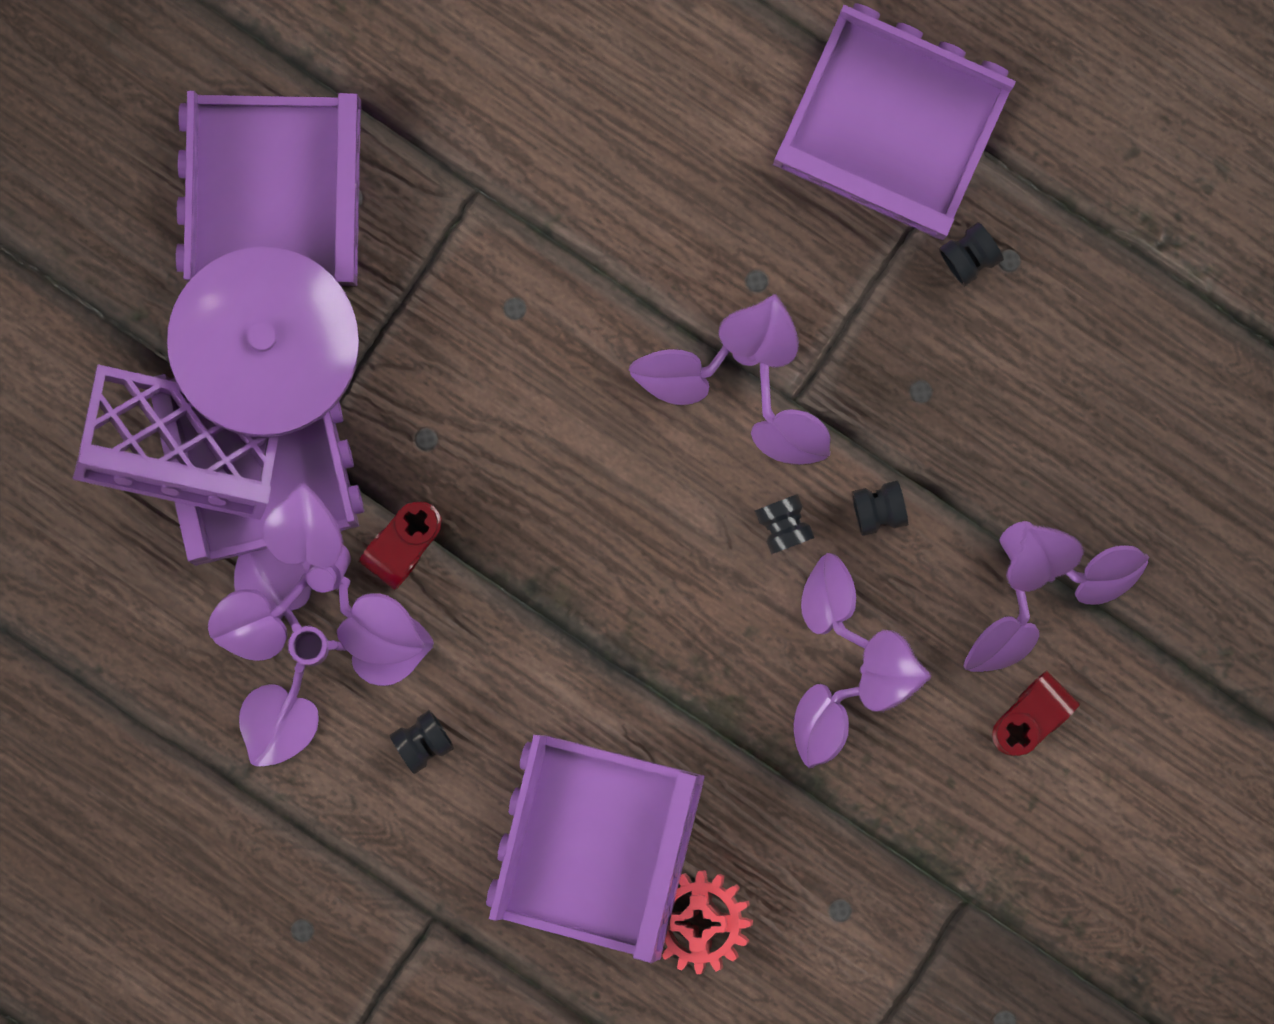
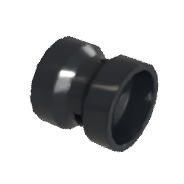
M979 222L965 231V236L959 241L950 240L939 248V252L946 265L964 287L977 279L980 270L985 267L993 268L1004 260L996 242Z
M898 481L883 484L881 489L876 490V493H872L867 488L852 491L854 509L862 536L877 533L882 524L884 526L889 525L894 529L909 525L905 501Z
M798 494L755 510L759 524L765 526L767 531L770 530L771 532L766 541L771 554L815 538L810 525L800 522V518H802L800 512L803 506Z
M431 710L417 717L416 724L408 729L401 727L390 734L395 748L413 774L427 767L430 758L435 755L444 756L454 749L447 733Z

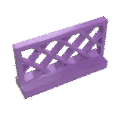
M97 365L73 480L261 520L269 501L270 481L279 436L259 437L253 440L251 436L238 434L245 446L226 457L213 439L214 435L225 429L215 425L207 430L193 411L195 408L185 400L187 398L182 393L177 382ZM104 381L124 385L133 398L113 409L102 395ZM138 388L144 389L146 391L141 393ZM157 393L171 395L179 406L178 410L161 420L146 401ZM138 405L152 425L132 436L118 416ZM100 406V408L105 414L96 419L98 409ZM185 415L199 435L179 447L166 426ZM108 422L113 424L124 442L112 449L91 444L94 430ZM156 432L159 433L171 450L170 453L160 459L147 457L138 445L140 441ZM203 442L218 461L207 469L194 467L185 455L186 452ZM266 443L265 454H263L259 447ZM130 448V450H131L133 453L124 452V451ZM251 452L262 467L260 481L241 477L231 463ZM176 458L179 461V463L171 462ZM224 469L227 474L220 473L218 471Z

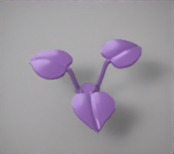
M772 295L755 306L739 310L723 320L719 329V337L723 343L722 348L706 367H702L700 359L695 354L675 349L648 354L635 360L629 367L628 371H630L633 379L653 396L667 403L688 405L697 403L707 396L710 386L706 378L715 373L729 352L733 353V358L740 364L752 366L760 363L762 413L766 421L758 422L752 427L751 436L756 446L767 456L789 464H811L825 460L831 454L829 431L817 417L799 410H784L775 416L771 409L769 366L781 367L789 364L794 360L798 351V338L794 324L776 295Z
M304 483L298 485L283 502L272 510L263 527L265 544L277 559L291 565L302 563L305 574H303L301 580L280 604L271 609L265 595L257 590L244 589L235 591L218 603L208 623L210 637L222 648L249 660L270 659L282 650L287 640V628L277 616L281 615L307 586L321 593L333 591L337 588L339 589L340 610L343 615L348 617L340 624L337 636L343 647L354 657L372 664L399 663L419 654L425 645L419 637L413 620L406 609L393 598L383 594H366L359 597L354 602L353 607H350L348 599L350 580L344 577L351 562L350 553L343 545L340 530L331 513L318 496Z
M1028 521L1013 524L1001 535L1000 544L1011 560L1007 572V581L1016 590L1020 610L1017 619L1003 617L985 629L972 646L963 667L971 672L998 670L1019 662L1031 652L1038 641L1039 630L1036 625L1027 623L1030 619L1025 591L1036 590L1047 582H1053L1055 577L1066 574L1075 583H1080L1075 591V596L1079 602L1089 605L1107 603L1124 594L1138 581L1148 564V555L1134 546H1115L1095 556L1087 564L1084 573H1079L1073 570L1079 564L1083 555V548L1077 539L1054 529L1033 526Z
M268 548L239 555L235 566L234 588L235 591L249 589L261 592L269 601L271 609L280 604L301 580L303 574H305V569L302 563L291 565L280 561ZM307 586L281 615L277 616L280 620L285 616L294 632L288 644L291 656L297 661L290 692L288 693L284 688L275 684L261 686L253 690L245 698L240 709V731L248 751L250 763L254 766H269L284 762L297 755L311 742L318 728V710L311 701L304 698H296L301 687L306 666L312 667L321 664L328 656L330 650L347 651L341 642L328 641L319 629L311 626L301 627L292 610L303 607L309 600L312 591L310 586ZM412 618L416 631L425 644L419 654L405 661L393 664H372L352 656L353 668L362 679L370 684L377 686L395 684L410 675L433 648L434 642L432 637L419 622Z
M826 553V555L820 558L805 584L801 601L802 615L808 628L814 633L827 634L834 628L836 634L864 648V663L860 668L862 677L858 687L839 690L832 696L831 691L826 685L816 684L801 698L794 718V737L799 755L808 768H814L816 765L829 762L843 748L848 736L849 721L845 708L840 704L842 700L860 696L861 701L868 709L885 711L905 701L931 677L928 671L918 662L908 643L898 633L884 630L878 632L868 641L844 627L842 621L849 619L855 611L856 591L848 569L841 559L832 553Z

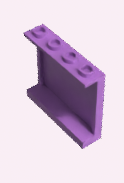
M855 3L853 8L843 5L794 118L777 152L773 165L943 241L949 233L957 209L1016 81L1007 77L1008 70L995 63L983 61L981 65L965 59L966 52L955 45L941 41L939 46L922 40L923 33L910 25L898 22L896 27H893L878 20L880 14L865 5Z
M187 91V103H180L179 129L186 132V150H179L178 176L179 178H185V197H178L177 222L178 225H185L184 244H177L176 269L177 272H184V280L189 282L204 266L233 251L252 247H275L299 253L313 260L329 272L340 286H357L361 100L358 94L338 93V98L198 95L195 91Z
M166 374L154 376L177 382L175 378H169ZM157 393L151 397L154 412L160 420L179 409L171 395ZM339 401L325 416L302 430L279 436L270 481L269 501L261 520L175 502L187 560L197 566L267 549L263 538V527L267 517L301 483L307 485L324 503L340 531L359 526L357 514L364 512V505L359 486H350L346 469L354 467L348 440H339L336 423L343 422ZM196 409L193 410L207 430L216 425L206 419ZM185 415L166 426L179 447L199 435ZM226 429L213 436V439L226 457L245 446L237 433ZM160 436L163 453L165 456L166 454L170 453L171 450ZM204 442L185 453L192 465L197 468L207 469L218 462ZM266 443L259 447L263 454H265ZM251 452L231 463L241 477L260 481L262 467ZM177 458L171 461L174 463H179ZM224 469L218 471L220 473L227 474Z
M533 735L532 742L525 744L520 759V768L525 770L521 788H515L509 804V814L514 816L510 834L505 833L498 849V860L502 861L499 879H493L487 894L486 905L491 907L489 919L494 921L503 919L633 954V958L650 963L660 960L705 776L547 735Z

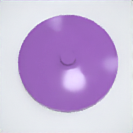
M252 247L236 250L213 260L197 272L186 284L170 316L167 347L170 366L182 393L191 405L206 419L221 428L240 435L276 437L290 434L312 425L337 404L352 380L357 364L359 338L355 314L346 293L333 276L322 266L299 253L286 249Z

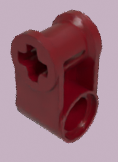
M418 501L406 504L398 511L387 527L369 544L358 562L392 589L396 590L409 576L420 561L421 555L438 535L442 524L439 511L428 502ZM425 512L428 515L425 519V524L429 527L428 531H417L413 534L409 530L413 524L408 518L410 513L417 515Z
M1046 670L1021 693L1017 701L997 720L991 734L993 744L997 750L1005 755H1026L1034 750L1049 733H1052L1075 712L1080 703ZM1008 724L1012 727L1023 725L1025 728L1021 733V737L1025 741L1023 745L1019 743L1008 745L1006 742L1010 735L1006 729Z

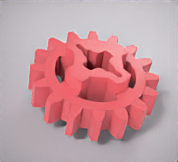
M705 870L697 872L695 882L691 881L687 873L681 874L680 888L677 889L673 908L683 895L692 891L690 905L683 912H672L665 938L667 948L661 956L664 960L673 955L678 956L677 969L681 971L692 962L694 963L696 974H702L705 971L706 963L710 962L712 968L717 972L723 969L721 958L723 955L732 962L739 957L734 948L735 944L746 946L749 943V939L741 934V929L752 926L753 920L742 918L741 911L750 906L749 901L737 902L734 896L740 889L737 884L727 890L722 887L724 883V875L718 874L712 882H708ZM711 893L718 896L725 903L729 913H722L712 902ZM700 910H703V918L711 919V922H720L704 929L702 934L699 933L697 925H691V922H682L698 915ZM673 931L680 932L689 941V950L677 941ZM730 932L726 942L718 950L710 952L712 938L717 933Z

